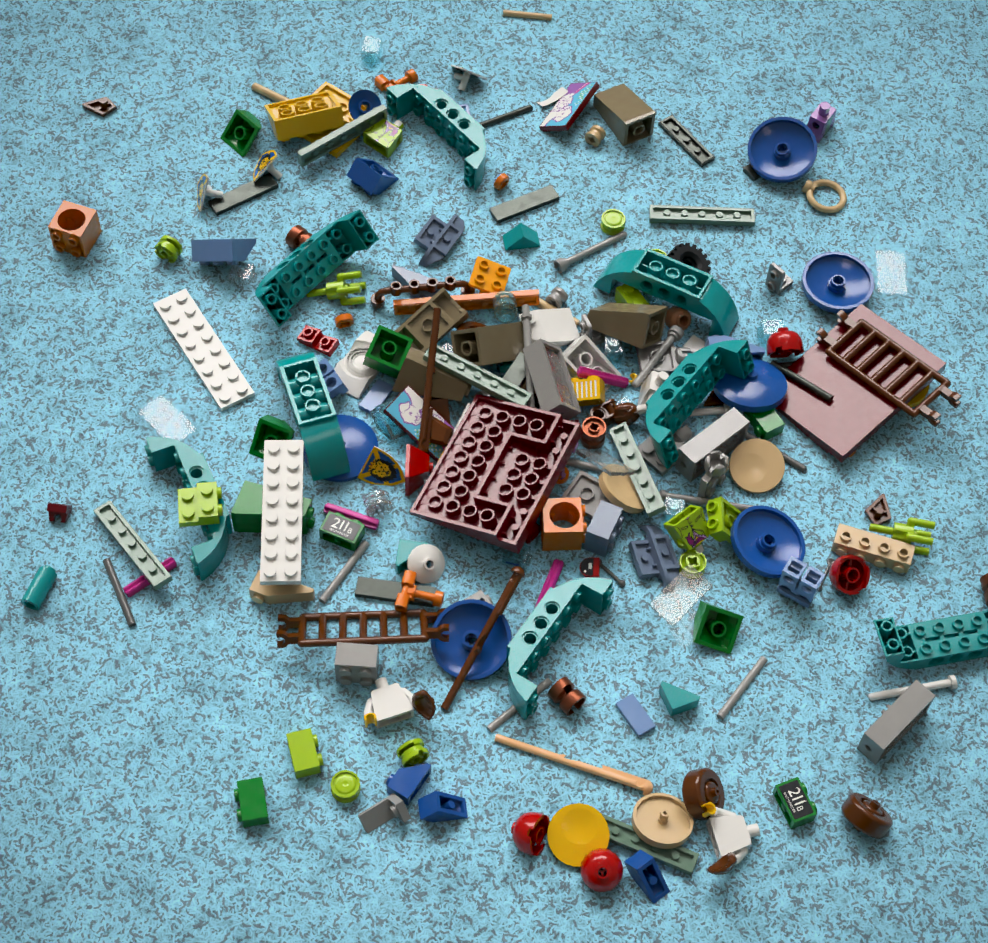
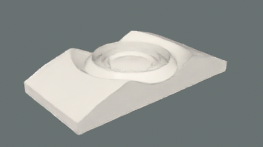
M365 331L354 341L350 351L334 368L349 390L346 394L356 399L362 396L379 373V371L363 365L365 355L375 335L369 331Z

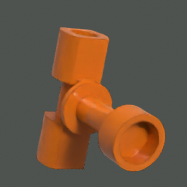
M413 69L405 72L404 77L397 81L394 79L389 81L383 74L378 75L374 81L375 86L383 92L389 86L406 84L408 82L413 84L418 81V76Z
M405 570L401 582V587L403 588L401 593L397 595L394 605L395 610L406 612L409 601H414L415 598L432 601L433 606L441 608L444 592L436 590L435 594L417 590V585H415L417 573Z

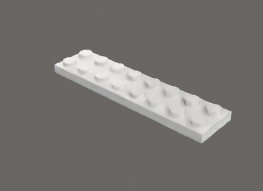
M186 289L153 303L155 310L221 411L255 396V392Z
M264 440L260 585H301L303 440Z

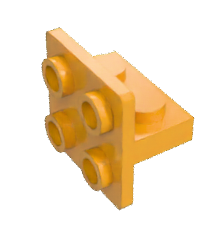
M477 256L468 286L480 290L479 293L504 292L511 268Z

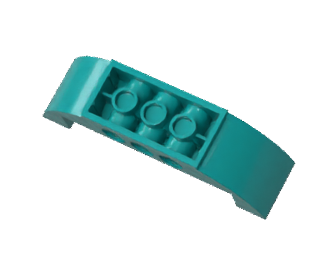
M398 84L387 87V113L390 116L396 114L397 120L411 111L418 117L423 114L425 124L433 127L438 136L445 138L449 146L456 148L458 154L461 157H465L464 183L468 188L474 186L476 191L485 175V128L440 88L435 89L420 84Z
M360 210L349 213L310 236L267 273L258 285L255 295L275 324L280 327L292 316L288 310L354 252L369 249L379 238Z
M648 248L646 250L625 251L613 257L593 285V287L610 294L617 281L712 320L708 336H729L739 320L738 311L733 299L723 286L713 279V275Z
M748 340L722 341L701 348L693 354L689 353L646 402L647 428L655 453L667 469L679 457L673 434L681 427L695 408L702 403L703 399L713 390L717 382L724 377L725 373L745 379L753 371L755 366Z
M310 351L276 360L275 369L279 381L282 380L301 440L304 441L308 468L313 482L351 472L337 415L314 353Z
M145 437L147 445L144 448L150 467L155 466L156 472L175 465L178 474H181L184 488L197 487V483L215 482L203 453L199 454L191 446L172 438ZM223 498L219 499V504H222L223 516H219L220 524L201 525L203 534L207 536L208 541L191 547L192 555L189 556L192 563L191 566L194 575H200L201 581L210 576L220 565L229 545V534L233 533L230 515Z
M585 577L565 582L556 588L550 587L507 645L508 690L513 705L524 720L536 712L538 708L537 699L539 697L537 694L538 685L529 681L528 675L536 671L539 665L538 661L541 657H546L551 643H555L559 639L561 629L569 625L573 612L577 613L581 605L586 606L599 615L602 614L604 609L608 610L613 601L611 596L614 592L612 589L613 580L600 577Z
M988 610L901 626L895 625L893 617L873 620L885 658L889 664L897 668L916 670L988 657Z

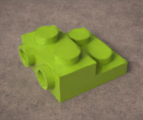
M217 481L197 483V487L177 489L179 527L220 524L219 516H223L222 504H219V499H222V489L217 487Z
M722 496L708 500L706 509L709 519L707 521L709 535L718 542L727 541L731 544V527L741 511Z

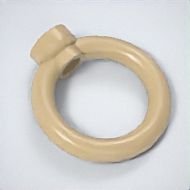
M808 179L801 191L806 193L809 204L814 209L823 213L839 212L847 202L844 189L836 182L827 179H820L814 182ZM827 186L839 194L840 201L835 206H824L815 200L813 193L817 187Z

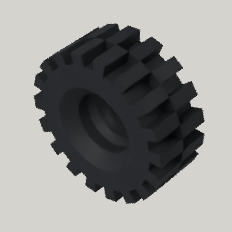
M680 243L667 255L672 259L710 274L711 267L708 266L710 260H706L708 256L706 253L704 255L701 253L703 251L701 248L699 250L696 249L697 245L693 244L690 246V243L685 245Z

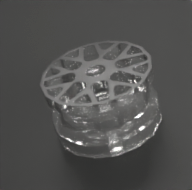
M385 490L370 492L363 498L364 506L367 508L366 513L370 517L381 516V512H383V515H387L393 510L390 494Z

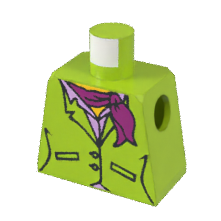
M382 119L363 132V142L386 158H389L403 141L402 129L404 125L400 120H396L392 124L388 120Z
M689 505L663 524L679 548L693 549L699 553L704 551L701 542L709 537V530L702 507Z

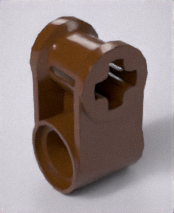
M609 399L605 403L593 407L589 417L595 416L603 419L606 426L614 424V408L617 401Z

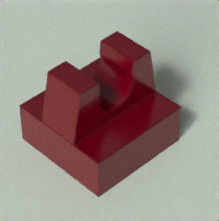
M48 503L49 521H55L56 515L59 514L61 522L66 523L71 513L72 505Z

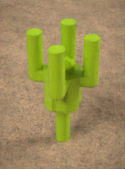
M361 271L339 273L336 276V282L326 283V288L312 289L306 295L307 297L327 295L328 300L340 299V303L343 306L366 303L365 296L348 298V294L361 293V289H367L366 282L346 284L345 280L362 278Z
M910 517L907 520V524L894 522L893 527L870 523L869 531L891 535L892 539L909 544L915 542L932 546L934 538H931V532L917 530L914 527L934 529L935 522ZM915 546L914 553L928 556L930 548Z

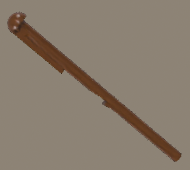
M434 308L418 441V449L425 453L429 451L433 408H430L433 385L432 376L435 374L441 308Z
M515 566L510 570L513 574L441 708L449 710L474 661L481 653L482 647L499 615L503 614L521 578L525 577L523 568Z

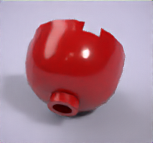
M787 327L778 328V332L773 333L767 340L766 351L767 356L770 355V358H784L795 353V356H798L804 352L803 342L799 334L795 331H789Z
M844 555L837 558L829 570L832 586L844 594L856 595L860 593L859 591L868 585L870 579L869 566H866L863 558L855 555Z
M528 812L521 815L512 824V838L515 846L521 852L533 856H539L542 853L545 844H540L545 833L548 831L549 817L539 812Z
M598 848L591 850L585 855L581 862L580 873L583 882L588 888L595 892L604 893L613 890L619 885L623 877V866L616 853L609 849Z

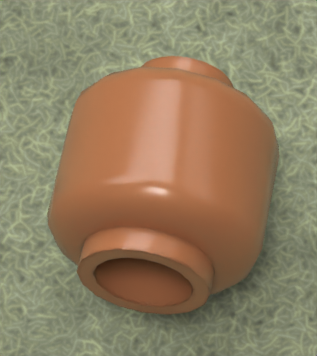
M673 306L667 310L665 323L669 328L677 325L684 331L691 324V314L686 309Z

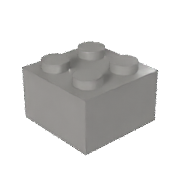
M337 642L334 664L336 681L343 685H350L352 682L360 683L362 686L375 684L379 668L378 645Z

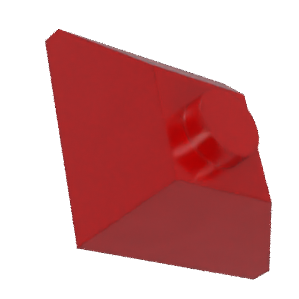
M406 444L405 496H410L426 483L429 474L433 471V462H430L429 454L411 444Z

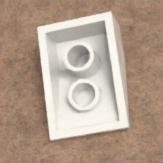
M570 308L530 311L532 315V320L530 321L531 343L541 338L558 347L571 344L580 337ZM522 314L518 315V322H523L521 321Z
M586 334L575 339L563 352L570 378L585 379L577 376V369L580 366L618 376L622 375ZM607 384V385L605 386V392H606L612 385Z

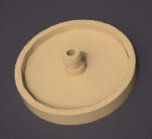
M749 439L742 442L734 449L729 460V473L733 482L742 490L750 493L759 494L771 491L779 484L785 471V461L781 451L773 443L764 439Z
M615 466L605 468L598 479L600 489L605 497L615 506L623 508L625 512L632 514L641 513L645 508L628 471Z
M651 793L643 796L635 804L631 816L633 829L639 838L647 844L661 849L676 848L684 844L689 839L694 825L693 817L687 811L684 802L666 793Z

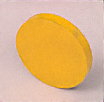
M575 803L561 808L552 817L548 826L547 839L551 851L561 862L570 866L581 867L582 860L591 850L598 848L607 849L609 844V827L604 816L597 809L586 804Z

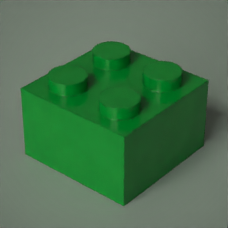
M379 325L365 355L363 365L397 379L414 339Z

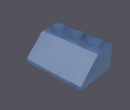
M256 239L191 240L192 262H199L200 265H210V262L213 261V265H224V261H227V265H238V261L246 260L256 244Z

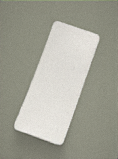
M561 87L550 98L537 103L541 106L549 105L563 97L568 90Z

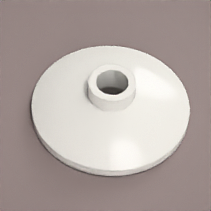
M422 544L411 551L407 560V568L417 573V582L429 584L438 580L443 574L445 559L442 552L436 546ZM427 561L431 562L429 568L426 566Z

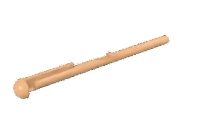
M500 734L495 736V742L641 790L644 796L651 794L653 791V784L650 780L605 765L599 768L581 761L569 760L565 758L566 755L557 754Z

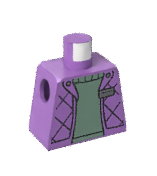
M821 102L811 114L807 124L814 133L817 143L822 140L835 122L836 109L830 106L828 102Z

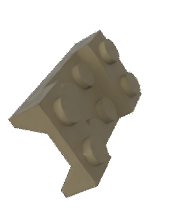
M444 287L395 330V332L414 339L411 347L426 353L430 346L434 308H441L438 342L454 327L457 329L461 323L470 317L468 312L458 305Z

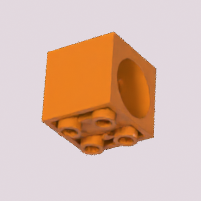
M65 200L48 225L53 248L59 252H69L75 257L82 256L86 258L102 232L97 210Z
M581 497L548 498L540 513L542 551L581 550L582 543H585L587 523L584 522L585 505L581 504ZM564 520L572 523L574 526L561 528L556 526L554 522Z

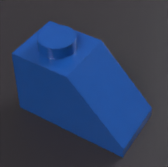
M426 763L398 769L395 775L391 774L386 781L387 793L390 795L394 793L408 806L431 774V765Z
M434 791L418 799L420 820L435 823L468 818L466 800L463 797Z
M639 850L624 861L630 876L653 904L670 892L654 857Z

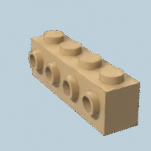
M839 523L831 551L835 552L838 556L855 555L861 557L865 561L873 563L876 567H887L896 573H907L911 566L916 545Z

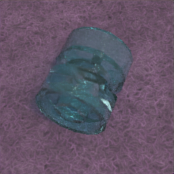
M500 291L493 297V311L497 321L510 323L517 317L516 298L509 291Z

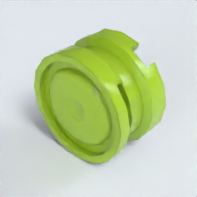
M608 209L603 212L600 223L601 230L610 236L622 232L626 221L624 213L617 209Z
M168 235L162 236L154 247L156 255L163 260L169 259L168 262L174 263L183 251L181 244Z
M693 549L686 550L679 558V573L684 578L690 580L699 579L703 576L707 564L704 554Z
M421 738L407 741L396 751L398 758L402 759L401 764L404 768L414 766L417 763L420 764L430 756L428 749L424 748V742Z
M349 770L337 772L331 780L333 797L341 803H350L357 799L361 790L360 779L357 774Z

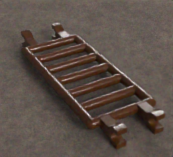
M840 310L836 314L838 317L836 323L848 329L844 334L835 340L823 328L816 331L818 335L816 341L828 347L825 350L826 355L911 417L915 418L920 414L932 426L936 427L940 424L939 418L941 414L928 408L934 400L941 395L954 408L961 404L959 399L962 395L949 389L951 385L950 380L864 319H859L855 322L843 310ZM861 327L869 332L843 357L835 352ZM875 337L883 342L857 367L849 362ZM889 347L897 352L872 377L863 372ZM903 358L912 363L885 388L877 383ZM917 368L927 373L900 398L891 393ZM932 378L941 383L914 409L906 404Z
M446 608L439 609L437 612H427L425 609H410L406 612L383 610L303 613L299 617H288L285 614H278V622H285L286 624L279 625L277 630V638H284L282 641H277V648H285L288 644H298L299 647L337 646V642L371 645L426 643L429 639L449 642V634H442L444 631H449V624H441L438 628H428V623H435L438 616ZM409 617H420L421 635H408ZM387 618H400L399 636H388ZM359 619V637H347V620ZM367 619H379L380 636L367 637ZM328 620H339V638H326ZM307 621H319L318 639H306ZM289 628H298V633H287L286 631Z

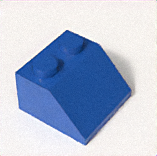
M356 158L346 175L352 179L351 182L354 185L364 188L363 191L370 196H373V194L380 195L399 179L375 160Z

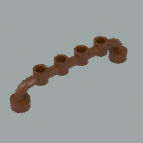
M447 276L445 282H438L436 278H429L427 283L420 284L418 280L413 279L409 281V285L404 286L400 282L394 281L391 283V287L381 288L372 294L371 305L377 309L382 308L385 305L384 295L387 294L400 296L401 293L409 292L412 295H416L419 291L435 293L443 287L447 291H453L455 288L461 287L460 295L475 294V288L468 286L467 281L456 280L453 276Z

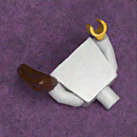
M651 371L642 382L638 406L629 402L615 406V423L619 425L626 421L627 425L630 426L636 422L641 414H646V402L669 375L664 371ZM632 373L630 377L633 380H630L628 382L632 385V382L638 375L636 373Z
M382 677L375 681L377 689L371 691V698L366 701L363 712L365 728L368 727V724L373 723L376 729L414 717L413 707L425 719L431 720L435 714L436 705L434 698L426 690H420L413 694L406 688H401L398 683L389 685L387 679Z
M708 802L701 806L707 808V812L703 813L702 816L704 818L711 816L706 823V827L718 861L708 867L707 870L711 874L723 875L729 873L736 864H739L744 859L752 845L751 838L760 836V829L757 823L746 826L742 815L715 807L712 802Z

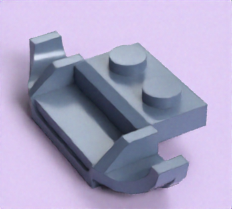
M454 214L446 224L435 215H432L413 241L426 250L419 265L427 268L430 264L444 259L464 232V220Z
M641 525L639 527L640 531L644 530L647 535L645 540L630 541L628 544L640 579L657 577L658 581L663 580V594L673 592L678 581L680 565L669 535L665 534L655 525Z

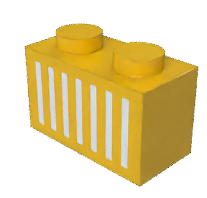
M592 375L586 379L571 378L579 407L605 403V384L600 377Z

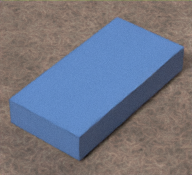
M378 378L359 404V409L375 416L393 392V385Z
M633 693L615 704L638 738L656 727Z

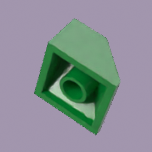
M236 109L220 138L244 157L261 130L260 120L249 111Z
M271 415L259 418L249 453L264 459V440H292L295 431L281 419Z
M700 601L694 618L693 642L731 654L744 616Z

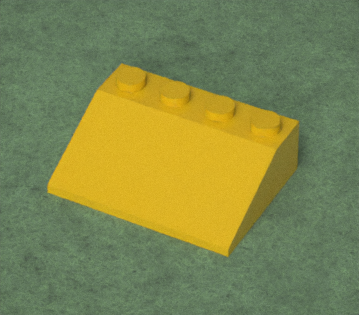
M331 91L264 105L274 135L278 141L282 142L289 141L290 138L294 137L303 138L311 133L320 134L324 130H337L345 125L342 106Z

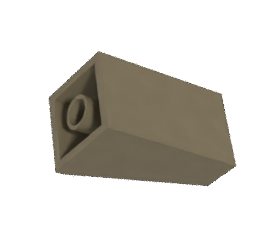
M624 83L594 94L593 106L623 146L653 135L656 112Z
M609 302L591 309L587 318L593 330L644 349L661 341L668 307L663 305Z
M523 322L450 331L453 353L477 366L513 361L520 352L524 353Z
M410 347L392 391L401 393L409 385L416 393L424 396L428 363L423 360L424 352ZM435 366V374L432 376L431 397L462 401L464 395L468 396L472 387L471 384Z

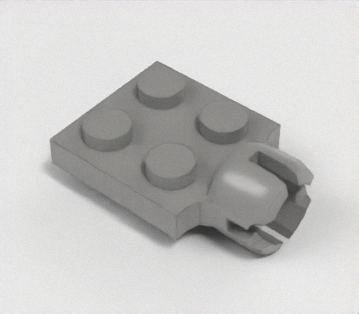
M659 341L644 349L636 347L640 372L665 341ZM672 343L651 371H664L670 375L688 355L687 353H692L691 349L685 347L677 348Z
M687 425L683 428L680 427L673 434L678 451L680 447L692 438V431ZM650 436L638 446L644 461L661 476L666 474L676 464L674 462L667 469L660 462Z
M712 451L706 457L704 462L706 473L700 481L697 497L711 498L716 490V485H721L726 479L725 473L729 468V457L722 452Z
M582 470L579 471L561 497H581V504L585 505V516L591 519L601 500L612 504L601 491L598 479Z

